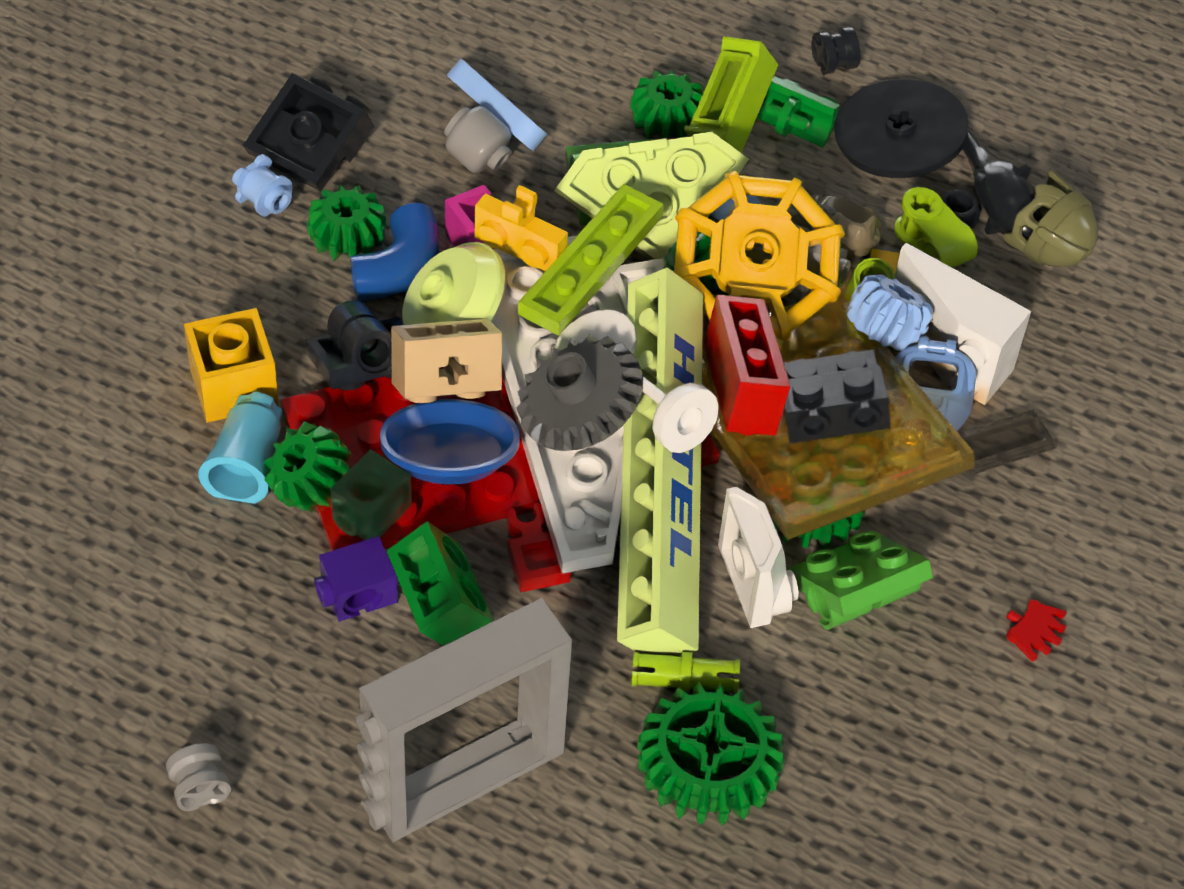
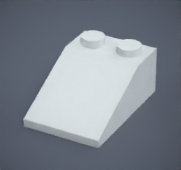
M905 243L900 250L895 272L896 279L901 284L910 286L914 292L923 295L925 301L932 307V319L928 324L929 329L925 336L929 337V340L947 342V339L956 340V350L965 354L971 360L976 370L974 399L986 405L1014 370L1031 311ZM928 361L942 381L950 385L952 390H954L958 378L956 367L950 364Z

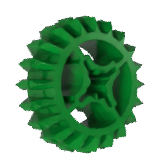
M700 682L694 687L693 695H688L678 687L673 694L672 702L663 698L660 699L656 705L655 713H648V716L645 718L643 731L638 736L637 749L640 753L637 762L639 772L645 773L644 785L647 791L658 790L657 801L660 807L676 800L675 813L678 819L683 817L689 808L697 810L696 820L700 826L706 821L708 812H716V818L721 826H723L728 821L730 809L740 819L744 820L749 815L751 805L759 809L762 808L766 803L768 793L773 794L778 787L780 778L778 775L783 771L785 758L783 753H781L784 745L782 734L775 732L776 722L774 716H762L763 707L761 700L747 705L744 703L745 695L743 689L739 690L732 697L725 694L722 683L712 693L706 692ZM703 724L702 726L697 728H688L690 726ZM728 729L732 730L739 736L732 734L730 731H728ZM713 738L715 740L713 751L716 754L713 755L712 765L709 766L707 765L708 753L706 750H708L710 739ZM680 767L689 769L695 774L696 777L685 772ZM726 775H736V777L731 779L717 781L719 778Z

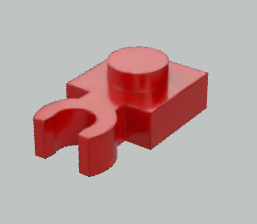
M536 503L533 506L534 520L531 522L520 521L516 516L514 508L507 511V531L513 538L508 539V554L520 593L570 583L571 572L564 574L561 572L549 531L544 532L546 520L540 503Z

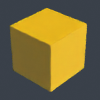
M257 308L184 324L189 366L206 423L225 419L240 395H249L253 392L264 393L274 398L275 404L279 406L275 362Z

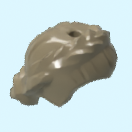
M815 195L813 199L818 202L819 196ZM824 196L817 203L830 206L836 210V214L830 218L836 225L840 224L843 227L845 236L841 239L840 248L847 250V260L867 255L871 248H874L881 240L880 218L872 208L853 205L848 200H842L837 196Z

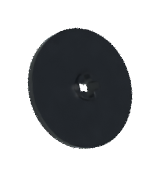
M914 79L887 80L859 90L844 102L838 111L834 124L835 139L843 155L858 169L881 177L911 178L936 171L956 158L967 141L968 116L959 99L938 85Z

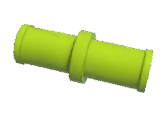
M682 651V656L634 652L633 667L654 668L655 672L632 671V686L679 687L687 694H690V689H694L698 682L701 683L705 690L714 691L722 683L725 692H733L735 694L739 689V679L719 678L717 673L740 674V659L692 657L693 652Z

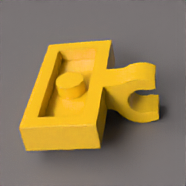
M521 185L516 188L514 204L508 201L503 202L485 193L475 205V238L483 241L491 248L500 249L523 260L533 268L546 271L567 248L568 232L535 217L537 193Z

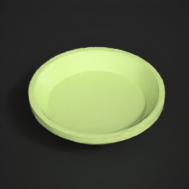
M468 242L444 250L434 256L417 273L407 291L402 310L404 325L485 318L492 321L499 307L505 285V269L499 254L486 244Z

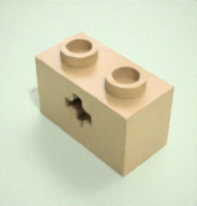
M488 318L391 326L392 384L404 399L415 403H430L436 401L437 396L454 394L461 398L475 399L483 397L486 391L501 390L502 332Z

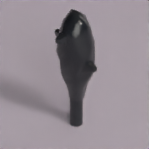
M968 127L967 141L962 150L973 170L976 196L989 217L984 229L985 233L995 234L999 232L1003 235L1011 233L1016 214L1035 198L1034 188L1028 180L1031 167L1025 163L1017 168L1012 163L998 158L981 146ZM1039 208L1033 213V217L1037 222H1040L1042 219ZM1025 226L1022 231L1023 237L1028 239L1033 229Z

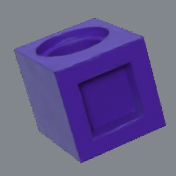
M379 536L319 555L321 576L314 578L315 589L322 607L332 606L339 622L360 615L359 610L362 609L370 612L398 603L397 575Z

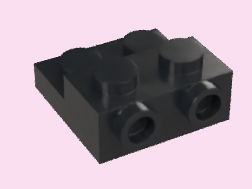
M292 73L243 144V147L248 154L254 157L261 154L267 155L272 160L271 166L321 192L342 159L348 162L352 161L374 128V125L368 116L369 109L358 99L349 95L343 99L333 94L332 89L315 77H310L309 80H306Z
M874 349L859 352L850 351L839 355L813 359H798L793 362L784 363L791 386L783 410L789 444L891 428L889 398L881 366L877 365Z

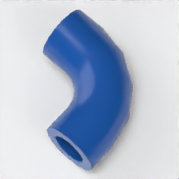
M422 203L402 205L390 216L389 224L393 237L391 246L374 253L350 256L356 301L381 300L406 292L421 268L439 253V230L434 211L428 205Z

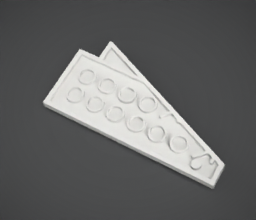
M577 236L568 237L567 247ZM493 249L501 257L505 269L503 295L491 321L502 332V378L561 572L564 574L613 564L621 518L624 425L602 442L574 451H558L539 445L527 434L521 425V418L516 409L521 403L517 391L526 387L524 374L537 370V359L547 360L552 356V346L555 347L559 336L518 315L519 300L545 271L533 268L523 260L500 249ZM663 258L620 265L572 322L582 315L597 310H615L627 316L628 284L664 269Z

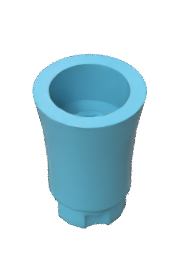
M260 392L240 395L235 401L234 406L229 410L219 437L198 472L201 485L212 496L254 504L266 497L269 485L264 479L270 470H268L263 461L273 456L275 448L272 442H277L282 419V409L275 404L274 398Z

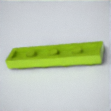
M623 184L519 300L518 315L560 336L663 217L664 204Z

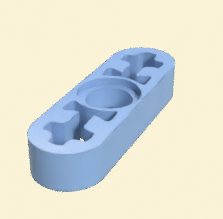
M462 58L448 72L447 76L480 106L485 107L510 129V132L532 151L548 135Z

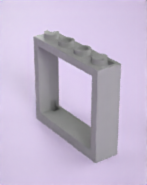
M542 598L359 688L361 714L356 716L355 719L362 734V742L357 745V749L364 764V771L359 773V779L366 799L362 800L361 804L369 815L370 826L375 831L384 828L391 841L395 842L564 753L572 639ZM519 676L518 717L516 721L405 777L404 733Z

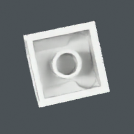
M738 487L728 488L726 490L718 547L750 628L771 623L773 616L791 612L792 601L797 600L799 596L797 581L794 573L791 570H786L783 547L765 503Z

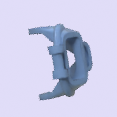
M920 336L918 345L910 346L904 351H900L892 361L888 386L889 410L895 424L907 438H913L918 434H927L937 443H942V441L947 440L957 432L966 422L969 415H971L976 384V370L971 360L965 354L956 350V340L947 339V342L929 340V337ZM916 360L954 365L958 372L956 388L949 391L912 386L907 382L909 367Z

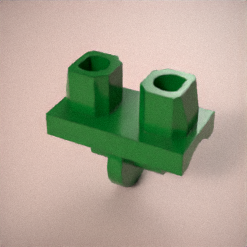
M774 76L757 119L775 126V133L782 137H786L790 133L823 148L830 139L840 105L838 101L827 96L821 97L800 88L798 83L785 78L782 80Z

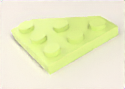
M713 132L693 134L691 137L670 140L665 138L630 143L628 146L608 149L583 150L560 181L555 192L592 219L623 184L663 203V217L638 244L635 250L649 260L663 258L665 268V256L669 253V248L677 241L678 222L675 220V216L679 209L688 208L723 181L726 173L736 170L739 174L749 158Z

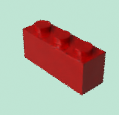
M716 295L704 346L726 431L748 436L755 434L776 436L791 386L765 300Z

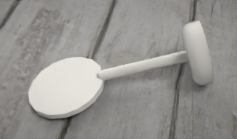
M597 310L582 315L569 324L558 337L555 348L560 350L567 348L570 338L581 343L590 334L597 340L608 336L617 344L623 342L629 351L634 354L638 343L637 331L626 315L615 310ZM643 377L642 392L658 404L652 425L656 440L670 452L676 453L691 450L703 442L712 431L717 420L719 405L716 396L703 385L694 383L677 386L666 395Z

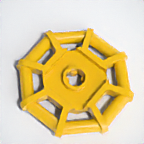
M735 170L726 173L723 181L688 208L679 209L675 216V220L678 222L673 272L703 293V314L709 321L716 298L698 278L710 274L716 279L719 288L728 293L729 296L764 299L765 303L769 305L772 314L769 317L775 336L780 341L791 338L793 330L827 303L838 300L841 294V290L838 288L841 239L845 236L842 225H836L802 187V180L796 177L793 180L739 175ZM746 195L779 198L782 200L778 206L748 203ZM730 198L734 201L736 209L725 220L721 219L716 223L706 218ZM791 204L814 228L813 231L805 232L801 227L798 229L791 221L792 216L787 212ZM697 232H701L711 237L709 260L694 263ZM754 243L763 244V251L771 253L772 258L765 259L762 264L753 263L752 258L746 256L745 251L752 250ZM814 245H821L819 276L807 270L808 247ZM801 284L812 290V292L785 312L781 298L787 296L792 289Z

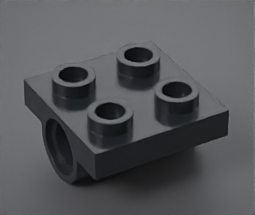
M351 300L343 302L336 306L329 315L327 322L328 334L305 339L308 356L332 390L337 388L340 390H354L364 386L368 380L384 376L392 378L391 326L404 325V323L398 317L380 321L372 310L360 301Z

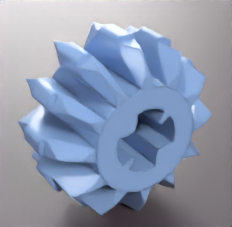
M884 275L866 276L862 283L857 285L851 296L852 300L847 312L849 320L854 323L857 330L867 334L869 339L880 342L884 347L889 345L897 351H904L907 347L917 345L919 337L925 336L929 329L928 324L932 319V307L925 301L923 295L914 292L910 286L901 284L897 279L891 280Z

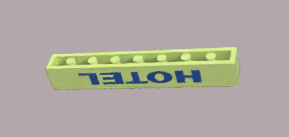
M667 267L629 283L627 317L637 331L638 343L634 356L640 364L643 377L666 395L677 386L687 383L702 385L703 293ZM642 392L635 411L624 424L617 641L640 654L681 656L682 651L694 652L699 649L701 443L693 449L682 453L670 452L656 440L652 428L653 417L658 404Z

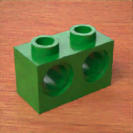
M428 521L386 550L419 631L445 646L494 621L461 544Z

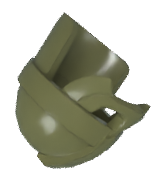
M1050 168L1047 172V184H1040L1035 187V198L1016 214L1012 232L1004 234L1003 238L1009 245L1025 254L1028 259L1040 266L1069 267L1079 264L1092 253L1098 241V224L1092 210V203ZM1038 208L1042 216L1040 222H1037L1033 217V213ZM1025 226L1033 229L1028 239H1025L1022 235Z

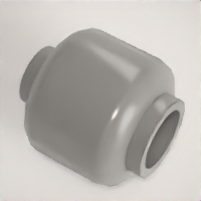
M467 106L462 108L454 115L444 130V134L447 136L446 150L473 173H480L488 167L495 172L509 159L512 153L508 148L512 135L510 129L483 106H478L471 110Z

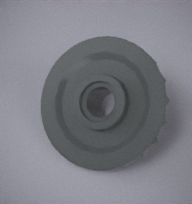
M590 334L581 343L570 338L567 348L560 350L552 346V356L547 360L537 359V370L524 374L526 387L517 391L521 403L516 409L521 418V425L527 434L539 445L558 451L584 449L600 443L613 435L631 417L639 403L643 390L642 369L634 354L629 351L623 342L617 344L608 336L597 340Z

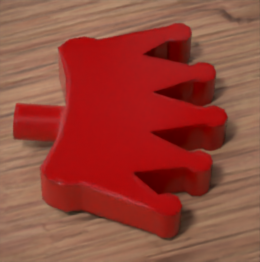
M1029 600L1024 616H1021L1012 609L1006 618L1017 625L1008 631L1006 637L1030 661H1035L1038 654L1033 652V649L1042 651L1045 655L1051 652L1050 646H1047L1044 641L1051 642L1057 646L1061 644L1062 639L1057 637L1051 630H1057L1059 633H1063L1066 630V626L1060 624L1054 617L1063 619L1067 613L1065 610L1041 604L1037 600Z

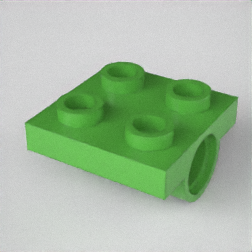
M876 531L858 533L850 538L849 543L835 549L813 552L806 557V561L789 568L795 575L798 590L805 593L808 606L813 613L819 612L823 619L819 620L825 630H830L871 612L872 607L878 609L919 591L921 583L933 578L929 559Z

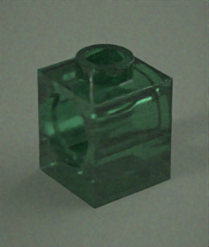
M371 449L330 489L332 519L346 534L351 536L358 535L364 540L377 536L380 538L412 506L411 475Z

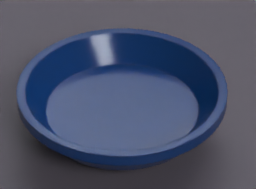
M439 399L430 403L409 405L386 419L380 430L382 451L393 463L417 479L438 484H463L483 479L510 461L518 451L520 443L518 426L507 414L486 404L459 399Z

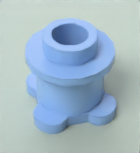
M265 154L257 156L254 162L247 167L239 168L232 178V182L237 186L235 199L240 204L249 199L254 204L256 212L263 217L271 213L279 214L283 212L291 202L293 189L290 179L283 175L277 176L270 170L272 160Z

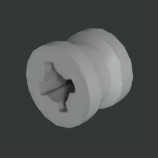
M202 743L184 747L171 755L165 764L169 779L177 783L174 796L177 806L183 811H193L206 804L223 802L231 792L228 777L219 770L222 765L219 749L212 744Z

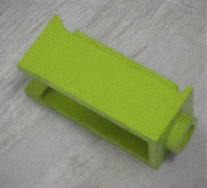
M723 36L721 53L690 126H685L684 128L689 137L693 136V134L713 132L742 153L778 67V63L761 41Z

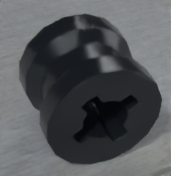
M851 26L840 27L836 33L829 34L827 31L814 33L812 36V55L816 64L821 67L823 75L834 73L838 67L849 70L859 66L861 50L858 37Z

